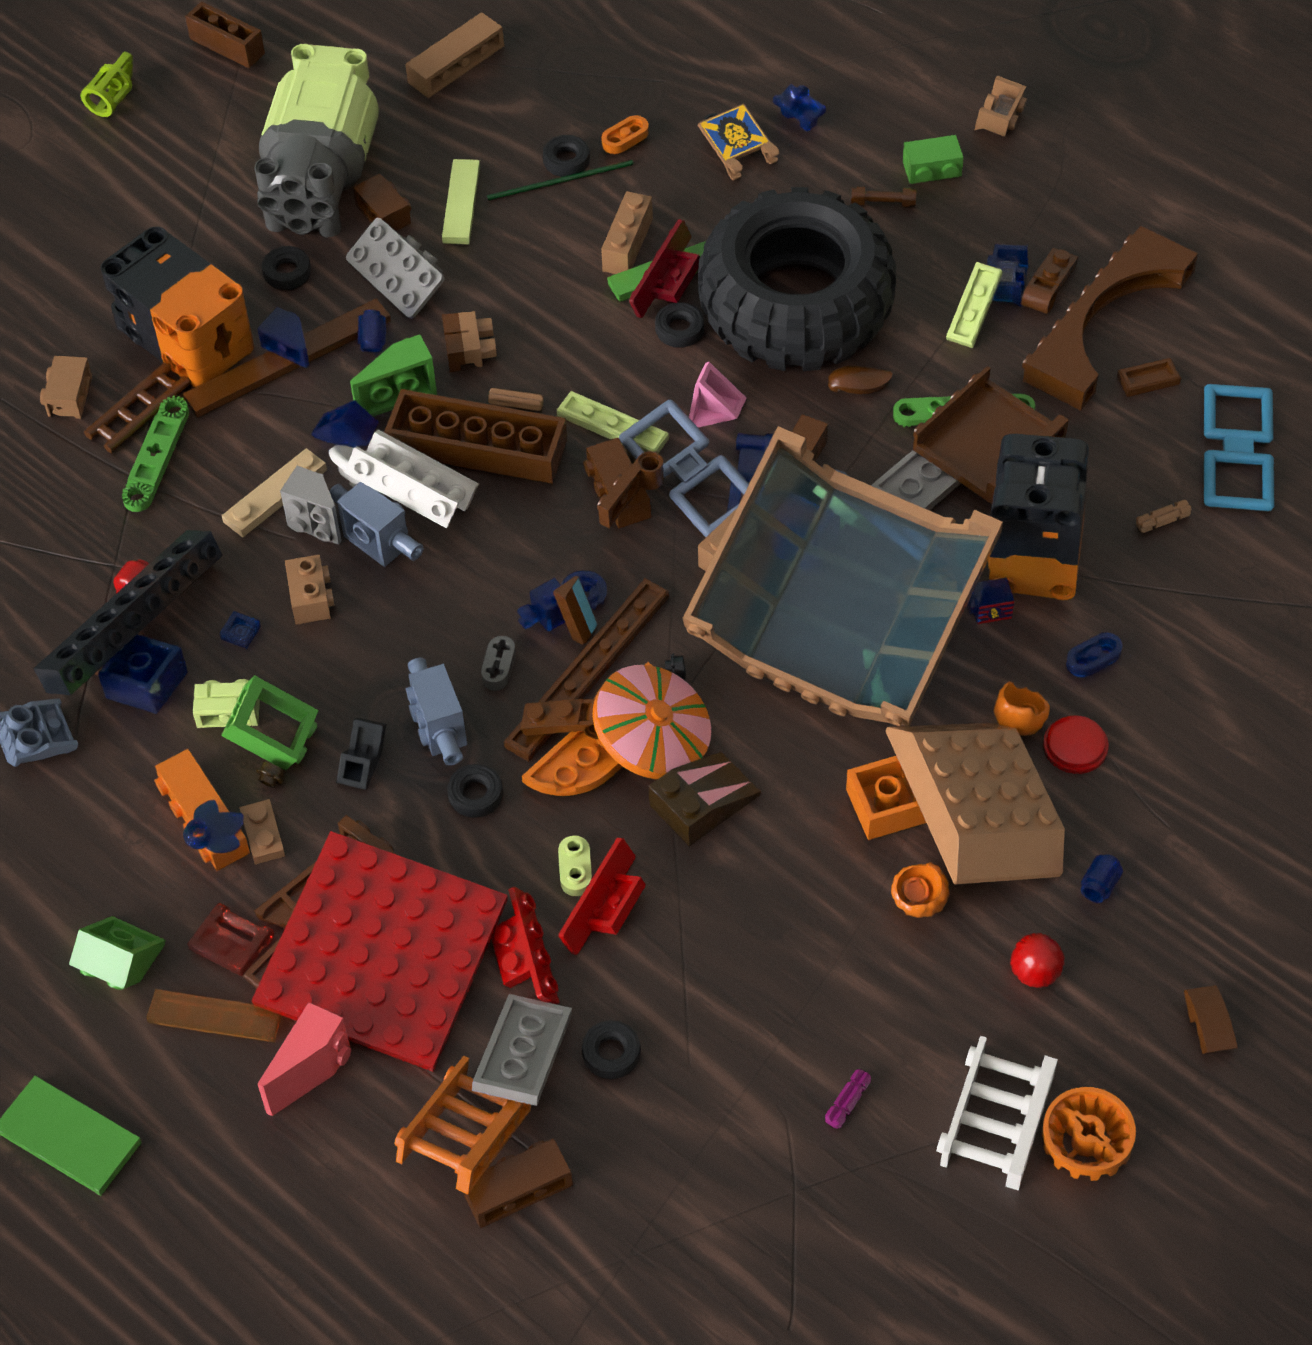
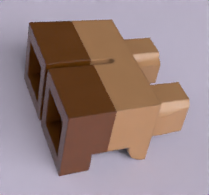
M475 311L442 314L450 372L461 371L460 365L474 363L477 367H483L482 359L497 357L495 338L479 340V338L494 336L491 318L476 319Z

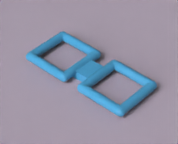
M1207 384L1204 388V436L1207 439L1223 440V451L1207 450L1204 453V504L1208 507L1273 510L1275 505L1274 458L1270 454L1254 453V442L1270 443L1274 438L1273 391L1270 388ZM1216 396L1261 399L1262 431L1216 428ZM1216 462L1262 465L1263 499L1216 496Z

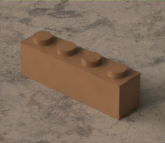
M481 12L407 62L405 65L408 83L430 98L504 47L503 27Z

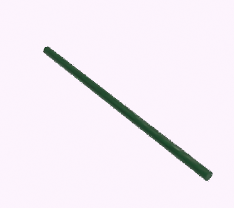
M629 160L487 195L489 201L631 166L633 161Z

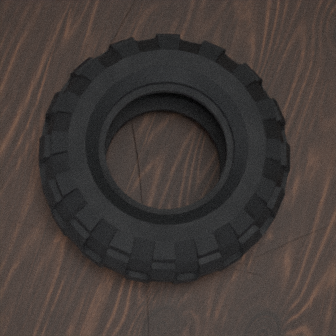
M791 187V192L777 194L775 189L758 193V198L753 203L743 200L731 208V212L726 215L725 219H720L704 244V252L699 259L698 270L701 307L705 314L708 315V322L726 345L732 344L734 350L741 357L752 363L760 358L766 360L769 368L786 371L787 365L802 366L803 371L819 370L823 362L828 360L833 361L837 365L851 358V355L857 351L858 347L864 349L884 325V319H887L891 313L896 290V262L892 256L893 250L885 234L880 229L878 223L873 222L865 209L857 203L847 206L844 200L841 199V195L827 190L822 195L809 193V187ZM803 264L827 272L836 281L828 287L813 293L788 294L766 286L759 278L776 267Z

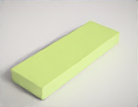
M979 262L975 263L946 335L947 340L970 348L974 347L1003 275L1001 269Z

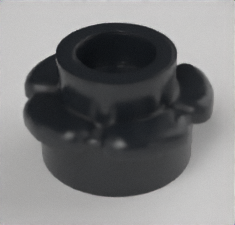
M672 653L671 660H665L666 670L684 680L686 679L684 656H675Z

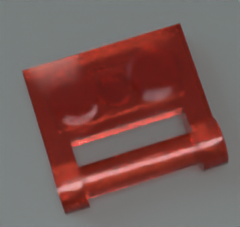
M218 903L187 944L189 950L243 977L262 949L271 943L274 937V930L267 926L260 927L231 912L228 906ZM224 922L253 937L250 942L219 926V924Z

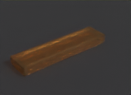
M155 989L146 1018L148 1023L274 1042L282 1015L250 1003Z

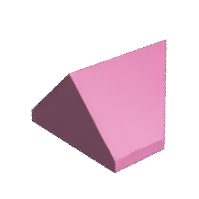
M707 362L695 384L689 418L698 428L735 420L740 414L746 397L710 362Z

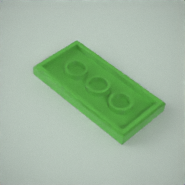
M37 1076L32 1078L0 1118L1 1136L100 1196L142 1143L140 1137Z

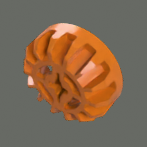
M1078 1087L1060 1094L1052 1101L1044 1117L1041 1136L1044 1139V1151L1046 1155L1052 1156L1054 1166L1058 1170L1064 1167L1070 1171L1072 1178L1078 1179L1080 1175L1090 1176L1091 1181H1096L1103 1174L1113 1176L1122 1164L1126 1165L1134 1146L1136 1127L1130 1110L1118 1097L1103 1089ZM1065 1132L1072 1137L1071 1145L1074 1150L1069 1154L1063 1144ZM1078 1154L1085 1157L1093 1156L1098 1161L1086 1163L1078 1161L1074 1157Z

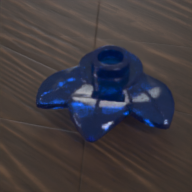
M215 800L207 801L194 811L193 820L188 822L184 829V841L193 849L207 848L214 853L231 852L240 846L239 840L234 835L241 829L244 815L236 812H219ZM197 834H204L201 837H195Z

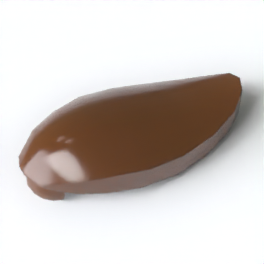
M844 366L834 370L829 375L828 387L833 392L842 390L854 394H870L885 388L891 381L892 372L862 366Z

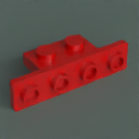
M616 838L559 932V938L571 954L577 955L592 931L617 935L646 886L641 877L626 875L635 860V854L624 838Z
M514 886L508 891L515 916L497 925L491 938L503 985L512 988L531 977L537 998L543 1002L558 1005V984L551 973L549 965L551 958L544 947L542 939L544 933L535 914V900L529 893H525Z

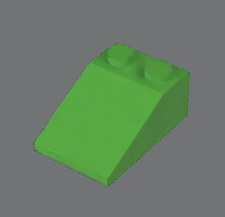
M421 335L393 343L350 381L358 422L393 410L401 389L437 395L433 359Z

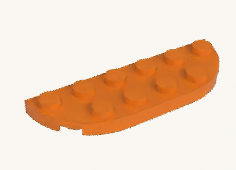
M584 731L570 732L522 775V782L536 791L549 795H577L591 791L604 784L623 766L610 756L599 739L588 737Z

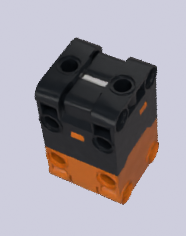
M151 227L101 264L100 268L105 288L114 296L115 301L112 303L111 309L118 330L122 331L135 344L143 347L162 363L168 364L173 373L178 374L180 377H188L191 381V386L197 387L222 375L254 350L252 332L240 284L218 270L164 228Z
M1008 434L1002 438L997 464L996 487L994 489L990 517L1003 522L1002 532L988 561V569H990L989 587L993 592L1004 590L1008 591L1009 594L1018 593L1058 600H1069L1075 596L1085 514L1089 446L1086 442L1072 438L1026 434Z

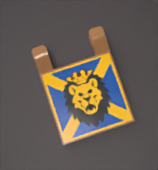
M745 104L698 123V127L725 165L731 180L739 179L742 176L740 172L743 167L737 159L761 149L768 164L778 161L776 157L779 155L778 148L769 141Z

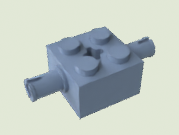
M359 482L350 491L346 490L341 484H336L330 489L329 492L333 502L338 505L344 537L382 566L386 567L401 553L405 554L412 561L417 560L424 550L423 545L407 534L405 511L399 503L391 502L382 493L362 482Z
M415 658L408 663V669L411 674H408L410 687L406 688L410 702L409 710L413 722L418 723V734L422 745L429 746L432 756L442 753L446 765H455L463 759V754L459 748L467 745L462 709L444 664L428 668L424 658Z

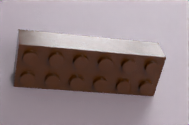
M405 389L400 390L384 431L389 436L442 464L552 484L567 443L566 418Z

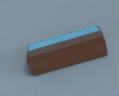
M575 576L555 589L553 594L572 639L584 645L598 624L578 576Z

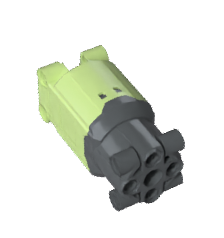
M300 44L291 51L294 70L285 74L278 83L260 138L259 153L261 159L256 162L254 167L259 187L257 204L263 210L265 225L270 231L280 232L289 228L296 234L304 235L318 229L319 234L322 236L333 237L341 231L338 204L342 191L352 187L361 177L377 123L379 107L376 97L366 85L369 79L367 55L363 50Z

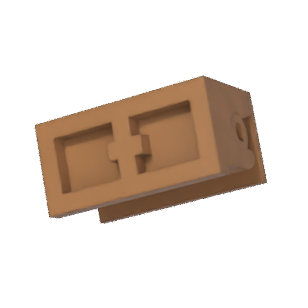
M54 356L52 366L47 368L46 387L42 388L40 394L41 404L45 405L48 417H51L53 413L59 416H74L81 419L92 379V372L86 357Z

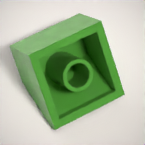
M110 916L79 929L69 965L80 969L83 975L98 977L106 981L108 986L114 989H126L142 980L164 947L166 940L114 916Z

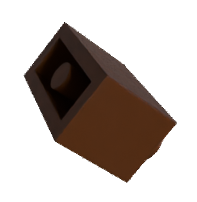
M380 173L353 187L356 207L371 223L374 219L381 218L395 231L411 224L410 211H412L409 200L405 196L402 197L397 192L394 184L391 181H387Z

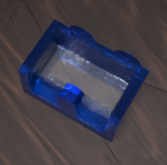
M995 244L993 255H988L987 265L1001 269L1003 275L992 301L1014 302L1022 307L1021 301L1029 269L1028 246Z

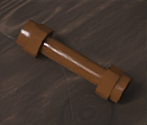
M857 186V188H852L851 204L857 203L864 206L865 202L902 203V207L916 206V190L903 188V192L865 191V187Z

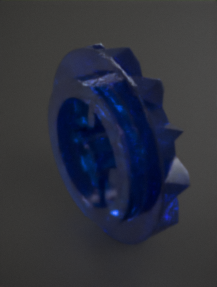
M577 571L568 575L561 583L563 585L573 577L578 576L584 591H589L587 599L591 608L595 610L597 605L604 604L607 595V584L595 572Z

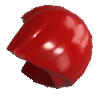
M1031 933L1030 935H1025L1016 943L1015 949L1011 954L1010 965L1012 972L1021 983L1029 987L1043 988L1053 984L1061 976L1065 957L1060 945L1049 935Z

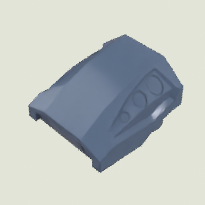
M60 698L31 701L23 706L15 705L9 711L0 712V744L9 764L16 767L20 763L42 760L77 749L78 742L73 740L60 708Z

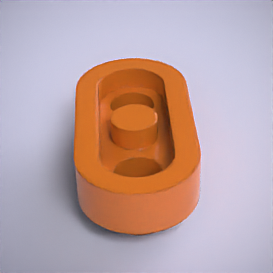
M635 115L610 127L602 134V148L610 154H619L647 138L649 134L648 121L642 116Z

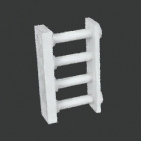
M380 430L374 432L367 451L357 446L354 448L344 471L345 474L445 528L449 526L456 508L463 511L468 509L479 486V483Z
M980 1036L977 1047L970 1046L965 1065L970 1066L949 1132L948 1134L942 1132L937 1147V1152L942 1153L940 1166L947 1168L951 1153L1001 1168L1003 1173L1008 1174L1006 1187L1019 1191L1055 1075L1058 1059L1044 1056L1042 1066H1035L1033 1069L985 1054L987 1038ZM980 1066L1030 1081V1085L1035 1086L1033 1095L1026 1094L1025 1097L975 1082ZM970 1095L1021 1110L1020 1114L1026 1115L1023 1125L1017 1123L1016 1126L965 1111ZM961 1124L1012 1139L1011 1143L1017 1144L1014 1154L1007 1153L1006 1156L956 1140Z

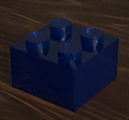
M136 635L102 667L98 676L107 699L157 714L187 675L188 670L181 647Z

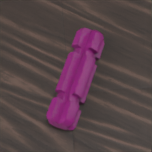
M862 1069L855 1070L850 1078L851 1081L847 1082L834 1101L835 1105L831 1106L826 1113L825 1122L836 1129L841 1128L846 1120V1115L851 1113L861 1098L862 1091H865L871 1083L870 1074Z

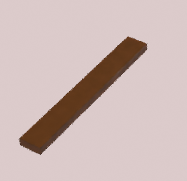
M375 298L183 393V398L198 418L391 322L390 314L378 299Z
M644 578L538 702L583 699L668 600L669 591ZM521 721L505 739L504 748L529 762L552 734L525 736L520 729Z

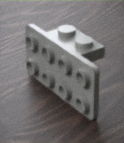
M381 218L374 219L346 255V260L411 319L416 317L445 279L442 274L443 270L435 264L438 261L436 257L427 250L422 252L419 249L421 244L410 235L407 238L403 237Z

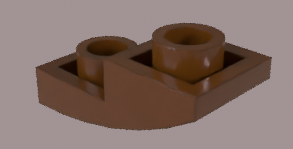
M1217 985L1184 990L1190 1023L1196 1022L1202 1054L1238 1048L1230 1016Z

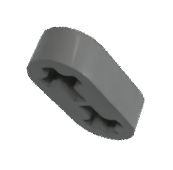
M498 636L493 638L488 644L481 676L484 686L489 690H501L509 682L516 658L515 644L511 638ZM501 648H506L507 650L503 651L502 658H498L497 652H500ZM498 668L500 674L496 678H491L490 676H493L495 669Z

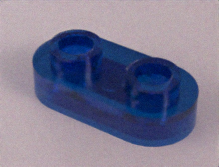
M1105 632L1073 647L1067 655L1066 667L1068 671L1077 677H1087L1115 663L1121 656L1122 641L1115 634ZM1103 650H1107V651H1109L1110 653H1104V652H1102V651H1103Z

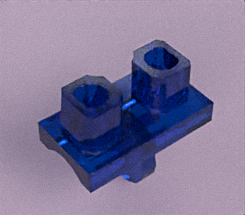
M790 84L782 94L773 97V103L781 108V114L786 118L795 117L798 119L800 127L806 131L816 126L818 118L826 113V107L810 97L809 88L804 85L795 87Z

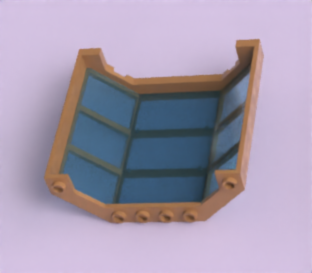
M778 426L683 616L687 632L703 639L734 662L747 669L746 673L760 680L763 677L774 681V686L786 692H790L791 689L801 693V697L810 703L817 704L818 701L829 706L828 709L837 715L844 717L848 714L853 717L887 722L896 726H910L1002 532L1003 522L974 510L970 519H965L963 524H955L956 520L954 518L943 517L840 473L828 464H824L821 467L812 460L815 454L807 449L805 437Z

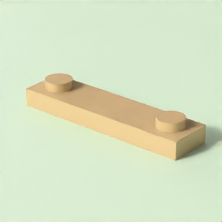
M307 448L226 511L222 515L223 522L243 538L283 506L280 490L296 466L323 474L327 471L326 463Z

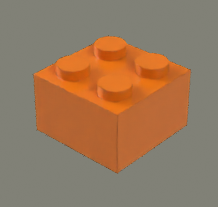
M897 756L847 770L846 790L868 840L926 823Z

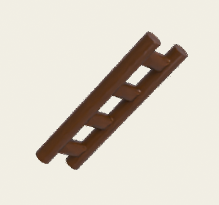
M166 363L161 364L84 431L85 436L92 440L96 435H101L108 440L104 444V448L109 453H112L158 413L160 403H163L164 399L167 400V397L173 398V396L177 397L191 384V381L186 376L175 381L167 375L171 371L169 365ZM160 383L168 389L161 396L156 398L147 392L155 384ZM137 400H140L148 407L137 416L128 408ZM117 417H120L128 424L117 433L109 428L108 425Z

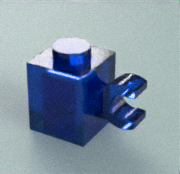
M555 578L531 590V605H524L517 610V613L521 616L518 622L524 629L532 627L539 621L549 632L565 623L553 591L561 586Z

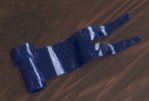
M766 433L765 436L737 434L736 450H741L737 471L749 484L774 434ZM732 481L727 512L739 504L742 493Z

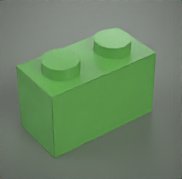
M956 135L904 142L903 164L909 183L914 184L962 176L963 154Z

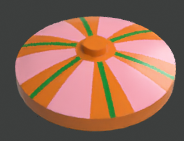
M633 665L622 668L605 681L595 697L593 724L597 736L610 756L633 773L647 778L659 779L673 768L702 759L709 747L711 723L702 699L686 681L666 669L651 665Z

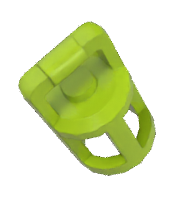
M125 51L113 65H103L91 82L82 90V102L91 112L101 117H109L123 98L132 90L133 55ZM92 93L102 98L97 105L89 97Z

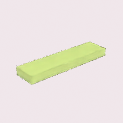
M453 159L442 233L443 244H470L480 170L479 160Z
M570 391L557 409L558 417L566 418L567 421L608 439L619 438L621 433L639 421L573 391ZM650 426L633 440L644 452L653 451L659 453L669 440V433Z

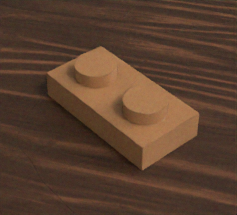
M270 799L239 807L254 863L259 864L284 857L285 853Z

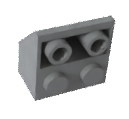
M296 466L280 490L288 527L299 533L304 532L313 535L321 541H329L339 545L342 540L335 504L323 474Z

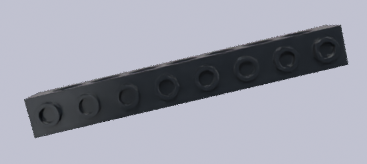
M186 530L33 669L46 693L72 695L220 559L223 554L212 532Z

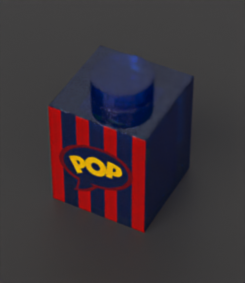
M1007 577L977 583L967 604L969 613H974L977 624L1012 619L1014 598Z

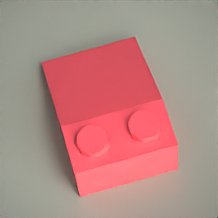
M311 1003L307 1004L258 1082V1088L267 1114L275 1115L334 1076L339 1066H344L347 1063L351 1054V1048L342 1017Z

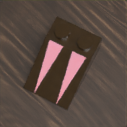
M722 752L673 768L649 785L650 806L688 846L695 843L761 795V791Z

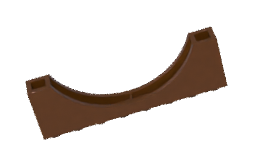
M1142 226L1134 234H1129L1121 250H1116L1112 254L1109 264L1105 268H1100L1094 282L1091 285L1087 284L1078 301H1073L1070 304L1063 319H1057L1052 332L1048 336L1042 337L1036 351L1026 356L1022 365L1024 369L1023 381L1081 411L1096 393L1099 375L1089 362L1083 345V333L1089 322L1103 307L1126 294L1152 288L1181 289L1195 272L1198 253Z

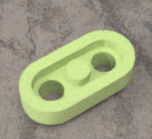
M569 836L563 839L558 847L561 888L570 896H582L592 880L590 846L580 836ZM574 847L579 848L577 851L569 850L570 848ZM574 874L581 875L579 878L576 879L571 877Z

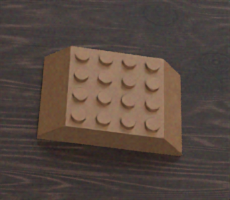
M995 723L887 727L885 730L954 884L1051 878L1062 875L1065 828L1017 728Z

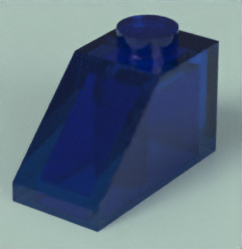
M276 307L257 328L261 347L307 368L310 364L300 317L293 312H287Z
M353 400L323 414L311 435L314 438L335 445L352 448L360 445L366 446L370 443L374 435L373 431L379 422L358 402Z

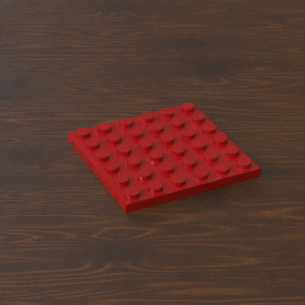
M330 831L251 1001L255 1006L295 1021L298 1020L307 1004L311 1003L342 1017L349 1041L434 1072L508 901V895Z

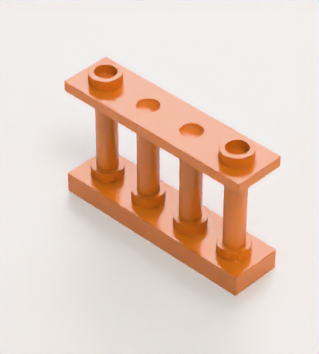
M463 1056L455 1067H449L442 1084L408 1127L400 1129L395 1139V1146L398 1147L396 1162L400 1164L414 1150L454 1168L455 1173L458 1174L456 1189L469 1194L531 1110V1104L472 1091L473 1078L467 1076L469 1058ZM462 1088L503 1107L499 1113L494 1112L490 1114L455 1098V1096ZM446 1108L486 1126L487 1129L483 1134L478 1133L475 1135L438 1117ZM430 1129L470 1147L471 1150L467 1155L459 1156L422 1138Z

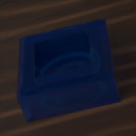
M233 611L219 633L220 638L247 649L261 627L260 620Z

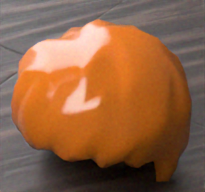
M1011 681L1004 684L1003 688L1000 689L994 706V715L998 724L1017 728L1021 736L1033 735L1040 730L1048 719L1050 712L1049 703L1041 694L1025 687L1018 688Z
M933 863L911 865L902 868L895 875L891 886V895L895 900L896 906L902 909L906 915L916 918L932 917L934 914L941 912L947 903L950 895L949 882L938 865Z

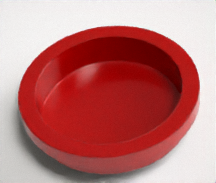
M1078 715L1066 716L1052 723L1047 729L1043 741L1044 753L1051 764L1064 772L1083 774L1097 769L1105 761L1109 747L1108 738L1104 730L1090 718Z

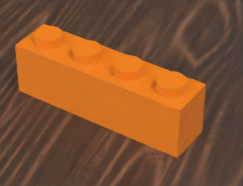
M189 749L155 766L159 777L155 779L158 790L162 796L168 794L170 797L169 805L176 818L183 817L186 822L183 824V827L191 841L197 839L200 845L197 848L205 863L211 861L218 871L250 854L245 835Z

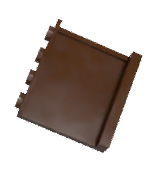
M987 366L979 374L975 373L963 389L956 390L944 406L937 407L930 419L925 423H920L913 432V451L992 504L1002 438L1008 434L1066 438L1069 419L1059 414L1053 421L1049 420L989 380L991 368Z

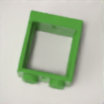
M254 675L243 686L221 736L286 771L294 763L299 764L307 751V748L304 747L305 741L313 735L317 727V723L314 720L318 710ZM257 699L301 722L290 748L246 725Z

